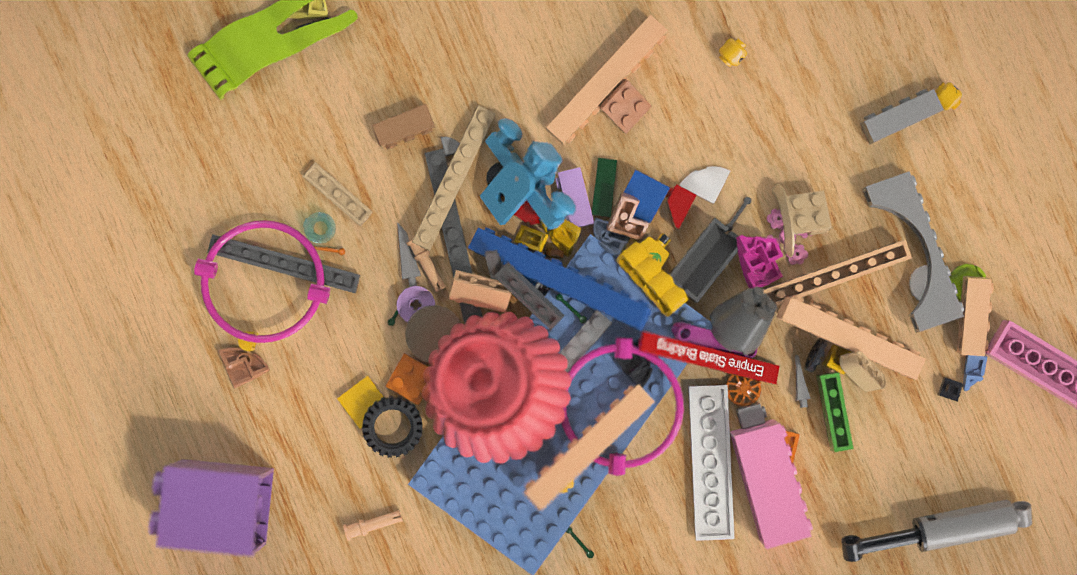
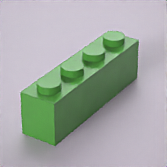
M839 372L816 375L830 451L840 452L854 449Z

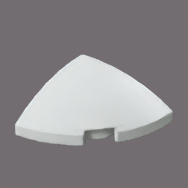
M714 166L706 167V169L699 171L695 170L679 186L714 204L730 170Z

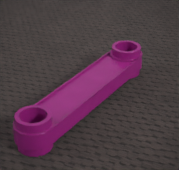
M677 322L671 330L673 336L680 341L747 358H753L757 354V349L747 355L733 349L732 351L727 350L716 340L710 329Z

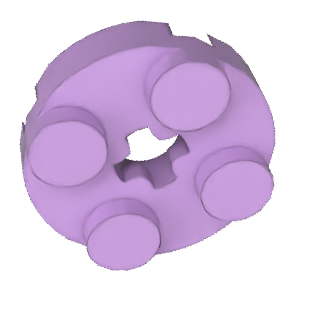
M410 286L405 288L399 295L397 310L406 322L417 311L413 310V306H410L411 302L413 303L415 300H418L422 304L417 310L429 305L435 306V300L431 292L426 288Z

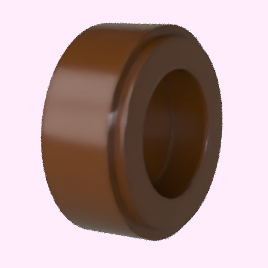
M547 248L545 249V257L562 260L564 258V251Z

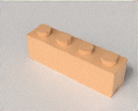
M963 276L961 303L964 307V317L959 318L957 352L961 355L985 356V351L988 350V340H986L987 332L990 330L988 314L992 310L990 294L993 293L994 286L991 282L992 279L987 277Z

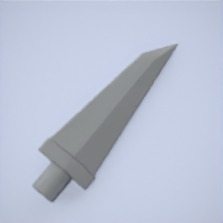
M397 223L402 279H408L409 286H417L415 277L421 276V273L414 259L415 256L411 247L406 244L409 242L407 232Z

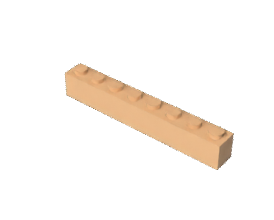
M650 15L546 127V130L562 145L566 142L569 144L576 137L574 133L579 128L582 130L589 123L587 119L591 114L595 116L601 110L599 107L603 101L625 79L628 80L626 76L630 72L634 74L640 68L639 62L643 58L647 60L654 52L652 48L656 44L660 46L667 38L665 36L667 29Z
M902 240L763 289V291L778 306L782 304L785 296L792 297L796 295L801 298L911 259L912 256L906 240Z
M796 295L792 297L785 296L776 318L848 351H861L870 361L905 377L917 380L926 360L920 357V352L913 349L907 351L903 349V344L896 341L890 343L887 341V337L881 334L872 335L870 334V329L863 326L857 328L853 326V321L846 318L840 320L837 318V314L827 310L824 313L820 311V306L813 303L807 305L803 303L804 299Z
M639 384L634 387L632 385L623 392L625 396L621 400L618 398L609 405L611 409L606 414L603 411L595 419L597 423L592 427L588 425L581 432L583 436L579 440L576 438L567 445L569 449L564 454L560 452L553 459L554 464L550 467L545 466L538 473L540 477L536 481L532 479L524 486L526 490L523 494L538 511L543 510L655 402Z

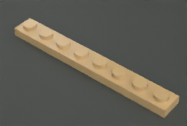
M478 105L412 243L430 251L492 123L495 113Z

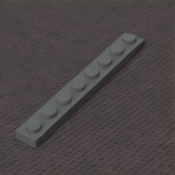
M212 234L207 253L221 236ZM232 239L228 240L216 254L221 257L317 283L314 263L308 260ZM322 265L324 285L356 294L361 275Z

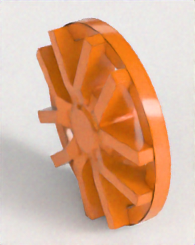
M731 374L726 382L729 400L739 406H748L755 403L761 394V382L757 381L756 384L751 386L750 382L752 379L747 380L743 377V380L740 381L738 376ZM734 376L736 377L737 383L730 382ZM729 384L736 385L735 390H729ZM756 386H758V393L752 390ZM729 392H736L734 399ZM750 392L756 395L754 399L748 395ZM741 395V402H736L738 396ZM745 397H747L750 400V402L744 403Z

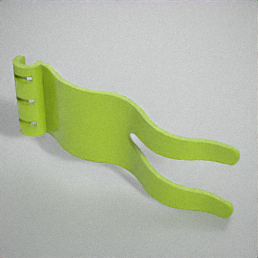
M279 0L260 12L227 25L205 44H200L193 48L187 54V57L218 98L222 100L227 92L235 90L259 70L286 59L312 44L344 30L357 20L358 15L354 10H348L339 16L280 34L276 28L296 11L314 0ZM205 52V55L198 60L195 58L200 53ZM213 66L216 67V69L211 71L209 74L206 73V71ZM221 81H227V83L223 84L221 87H217V85Z

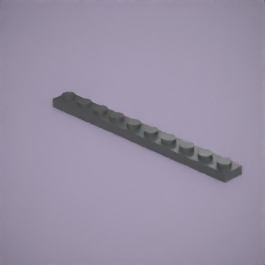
M444 149L425 153L434 196L448 169ZM454 199L442 224L453 277L456 270L473 274L456 200ZM463 302L460 303L464 324L472 315L483 317L480 307Z

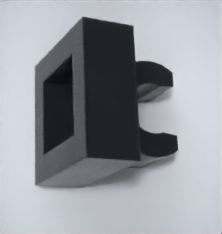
M943 377L938 396L958 402L963 383Z

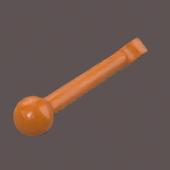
M314 246L316 250L335 252L339 255L345 254L344 248L334 249Z

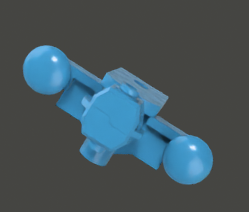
M500 119L498 121L499 132H492L485 142L502 164L503 169L481 193L480 198L499 225H505L527 200L547 229L558 228L564 222L567 214L573 215L576 212V205L567 194L559 191L554 192L551 195V201L546 193L545 186L551 185L555 181V173L557 172V167L562 162V157L552 144L533 141L528 147V152L522 158L524 160L523 163L516 152L511 153L514 150L511 144L522 139L521 128L510 119ZM502 193H503L504 196H505V201H504V202H502V200H501V194H502Z

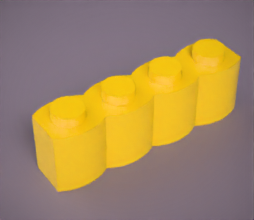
M635 242L617 257L616 261L619 266L629 274L636 285L642 288L645 295L656 304L657 308L666 317L673 314L688 300L685 291L675 285L673 278L668 273L662 271L659 262L648 255L643 245Z

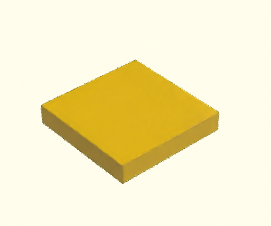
M367 375L338 397L337 400L359 429H361L364 415L370 405L372 406L376 400L379 401L384 396Z

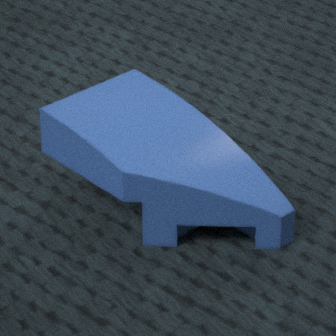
M966 355L963 376L964 391H968L972 385L984 379L982 376L985 374L986 355Z

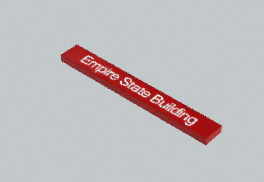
M641 332L638 346L639 352L777 385L780 367L778 365L648 332Z

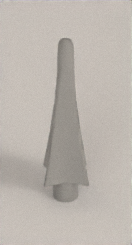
M795 355V401L799 400L800 408L808 407L807 399L811 398L803 376L799 355Z

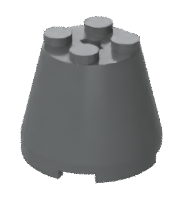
M756 286L746 289L719 304L712 311L709 317L713 327L711 332L716 340L727 350L732 351L733 349L743 352L744 355L751 354L762 344L775 316L777 304L760 287Z

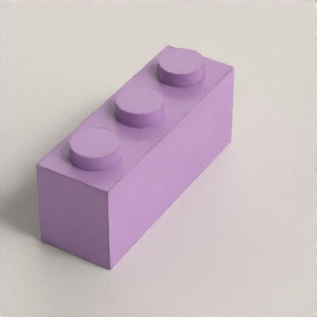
M581 168L558 172V177L555 178L557 189H561L563 193L570 196L576 205V212L573 215L567 214L565 220L579 228L594 224Z

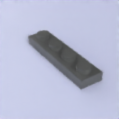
M509 262L494 276L550 330L565 316Z

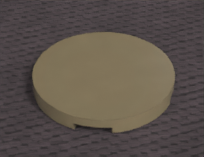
M425 306L417 310L408 320L405 332L406 343L410 351L417 358L429 362L430 353L438 349L439 339L442 336L450 335L451 328L461 322L455 313L446 307Z

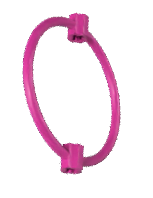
M252 221L234 227L216 241L205 260H197L194 268V275L201 276L202 298L210 316L224 331L248 342H274L295 334L310 321L320 303L327 304L331 288L324 286L322 262L312 243L296 229L275 221ZM256 228L280 230L297 239L310 254L317 277V283L311 284L308 291L307 300L312 301L305 315L290 328L270 335L248 334L229 325L216 311L210 298L208 279H214L217 274L218 263L213 262L221 247L237 234Z
M616 337V344L602 346L590 351L581 357L568 372L572 382L575 375L586 363L600 355L615 352L616 358L632 359V353L656 364L666 375L672 386L676 403L674 422L665 440L655 450L645 456L632 460H626V455L622 453H610L609 459L598 456L594 460L598 464L609 467L608 474L616 476L625 475L626 468L641 466L660 456L674 441L683 419V396L674 373L658 356L639 352L638 346L633 345V338ZM563 407L565 418L561 424L570 442L575 438L578 440L569 424L566 407Z

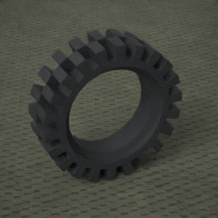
M389 396V398L383 397L379 401L376 400L365 413L362 426L363 437L367 441V445L375 453L378 452L381 456L387 455V458H392V456L397 458L401 454H408L409 450L412 451L415 445H418L423 429L422 418L413 403L411 404L409 400H404L399 396L397 398ZM387 410L403 412L411 424L407 437L401 442L393 444L382 441L374 429L375 421L380 414Z

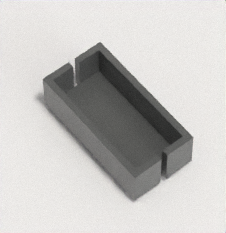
M716 218L712 219L669 274L673 278L675 285L683 288L686 296L695 303H698L738 252V235L733 231L725 234L724 232H727L729 228Z

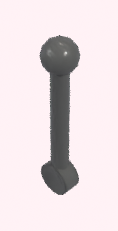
M750 197L744 198L743 205L731 222L726 224V227L729 228L727 231L732 230V225L744 208L752 202Z

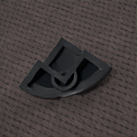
M640 338L633 342L634 346H639ZM632 353V359L613 358L614 362L635 385L639 384L642 388L646 385L653 371V368L650 367V360Z

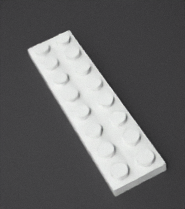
M728 385L688 386L695 540L734 539Z

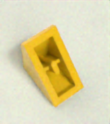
M521 225L514 242L517 244L521 243L534 252L535 250L542 252L549 235Z
M833 344L822 365L844 375L845 372L840 366V356L852 352Z

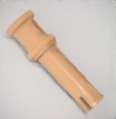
M413 240L407 242V246L411 247L415 255L414 259L420 262L435 293L444 289L446 285L429 257L430 251L412 243Z
M400 510L367 521L360 519L359 522L351 525L344 524L343 528L347 541H351V538L360 535L367 536L369 531L403 522Z

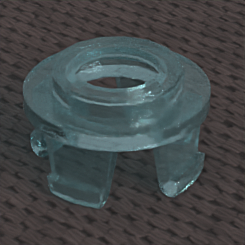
M323 212L313 213L303 223L305 235L310 241L317 244L330 241L336 232L333 218ZM319 221L325 222L327 232L324 235H317L314 232L315 223Z

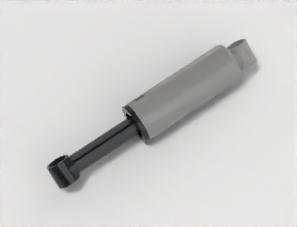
M1002 500L913 518L912 529L862 539L856 535H848L841 540L843 559L848 562H856L861 560L862 555L866 553L916 543L919 550L925 552L1015 534L1018 527L1026 528L1032 525L1031 504L1026 501H1017L1012 504L1009 500Z

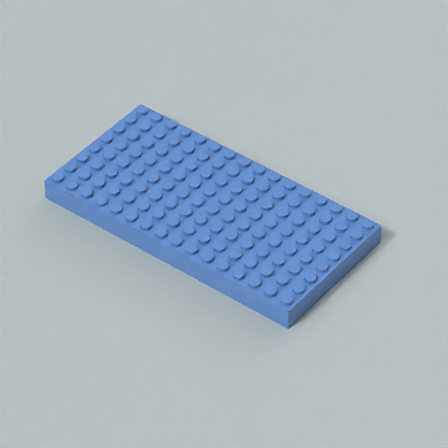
M591 234L566 267L568 269L570 266L579 270V275L584 277L588 274L596 278V282L601 285L605 282L613 286V290L618 293L621 290L631 295L630 298L635 301L638 298L649 303L648 307L652 310L642 331L601 313L612 324L587 353L602 346L616 344V337L633 338L634 342L640 338L641 332L676 339L671 330L677 322H684L710 330L713 328L711 321L686 303L669 317L662 314L656 304L645 295L642 288L636 285L629 274L619 266L616 261L618 256L603 249L600 246L601 241ZM550 289L545 297L565 316L551 330L533 313L530 319L534 322V327H545L549 334L548 338L558 341L560 353L584 324L580 323L579 318L561 301L556 300L555 296L559 292ZM563 295V298L581 316H585L587 321L596 312L595 309ZM615 352L606 353L590 360L578 371L571 382L568 390L570 402L566 406L569 424L578 440L583 436L581 432L588 425L592 427L597 423L595 419L603 411L606 414L611 409L609 405L617 398L621 400L625 396L623 392L629 386H636L614 362ZM659 357L669 366L676 378L688 364ZM652 361L650 367L653 368V371L643 389L655 402L599 456L609 459L610 453H623L671 387L666 375ZM560 423L555 425L556 430L552 438L548 440L543 439V444L539 450L535 452L527 450L524 458L515 460L509 457L508 461L502 464L494 462L492 458L486 463H481L475 459L474 455L463 457L458 452V447L450 448L444 443L443 436L408 485L521 568L534 575L606 477L609 467L594 461L591 462L574 479V486L569 488L567 493H559L543 510L538 511L523 494L526 490L524 486L532 479L536 481L540 477L538 473L545 466L550 467L555 463L553 459L560 452L564 454L569 449L567 445L570 443V440Z

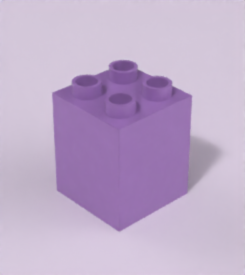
M182 459L164 466V472L157 471L153 481V494L161 496L160 511H153L149 521V534L157 535L156 547L253 556L266 545L274 468Z

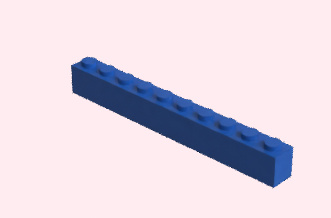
M478 227L468 247L474 253L485 257L486 251L497 250L503 262L502 265L509 262L523 276L637 330H643L652 312L651 308L648 307L649 303L639 298L635 301L630 298L631 295L621 290L618 293L613 290V286L605 282L601 285L596 282V278L588 274L585 277L579 275L580 271L573 267L564 268L562 267L563 263L552 258L549 261L545 259L546 255L535 250L532 253L528 251L529 247L521 243L515 245L511 243L512 239L504 235L500 238L495 235V231L487 227L484 230Z

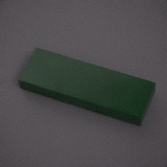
M598 158L592 215L611 217L617 160Z

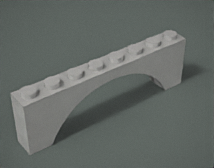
M909 171L866 186L862 190L869 207L885 210L899 217L913 230L923 247L927 262L926 286L918 305L909 314L914 330L917 333L964 317V307L960 301L958 302L956 297L957 288L950 281L949 276H951L948 266L944 265L942 249L937 246L936 232L930 227V216L927 211H924L922 195L917 192L915 187L917 186L916 179Z

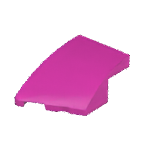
M744 235L737 237L739 260L749 288L756 286L762 288L783 277L775 261L783 257L776 239L744 237Z

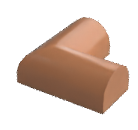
M621 193L606 229L642 241L649 223L633 217L640 201L630 194Z

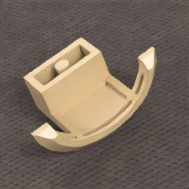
M780 183L775 184L772 193L778 201L782 216L784 251L789 257H792L795 247V234L807 233L808 236L824 234L832 228L824 191L787 196L783 186Z

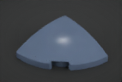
M595 218L593 232L595 238L601 241L600 246L607 252L619 256L626 249L630 237L608 231L606 229L608 221Z

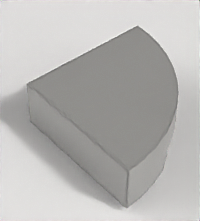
M441 137L445 156L454 155L460 143L450 137Z

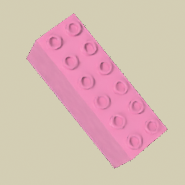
M774 419L748 428L730 431L759 540L765 549L811 537L810 530H812L810 519H807L805 515L807 511L806 503L799 494L802 493V488L794 476L797 474L795 464L789 458L792 452L789 444H786L784 437L787 436L785 428Z

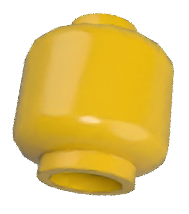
M729 38L719 49V58L729 67L731 65L738 66L747 56V51L744 49L747 45L739 38L736 41Z
M943 82L935 89L945 111L950 108L955 110L961 104L962 92L951 82L946 84Z

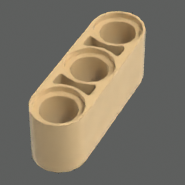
M861 351L840 356L842 370L864 392L885 388L886 380L883 373Z

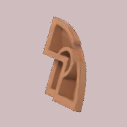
M226 348L218 351L234 389L270 371L265 361L255 353L251 355L243 352L241 348Z

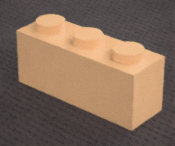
M456 270L449 299L458 303L463 302L475 307H483L495 312L506 313L511 292L498 280Z

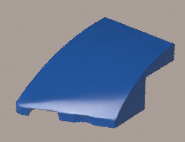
M635 170L623 192L636 197L640 201L633 217L651 223L670 187Z

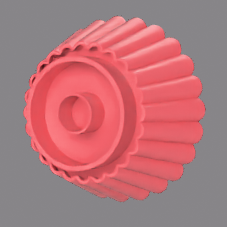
M489 311L482 318L478 315H472L466 320L465 324H455L451 328L450 335L442 336L439 339L438 349L430 353L428 358L430 366L423 373V379L427 384L422 390V396L428 402L425 407V413L427 417L433 419V430L439 435H444V443L448 447H458L460 455L463 457L474 455L475 459L481 463H486L492 458L494 462L502 464L508 461L509 457L515 460L524 458L527 450L531 452L539 450L543 444V439L548 440L554 436L555 425L560 424L565 418L563 407H566L570 402V394L566 389L571 384V376L565 371L568 361L563 354H559L560 345L558 341L548 338L549 334L545 327H534L532 319L525 316L518 319L513 312L499 315L495 311Z

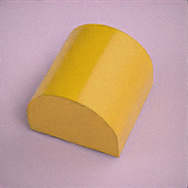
M254 331L245 332L248 334L259 335L258 332ZM238 338V344L241 349L250 352L255 350V342H248Z

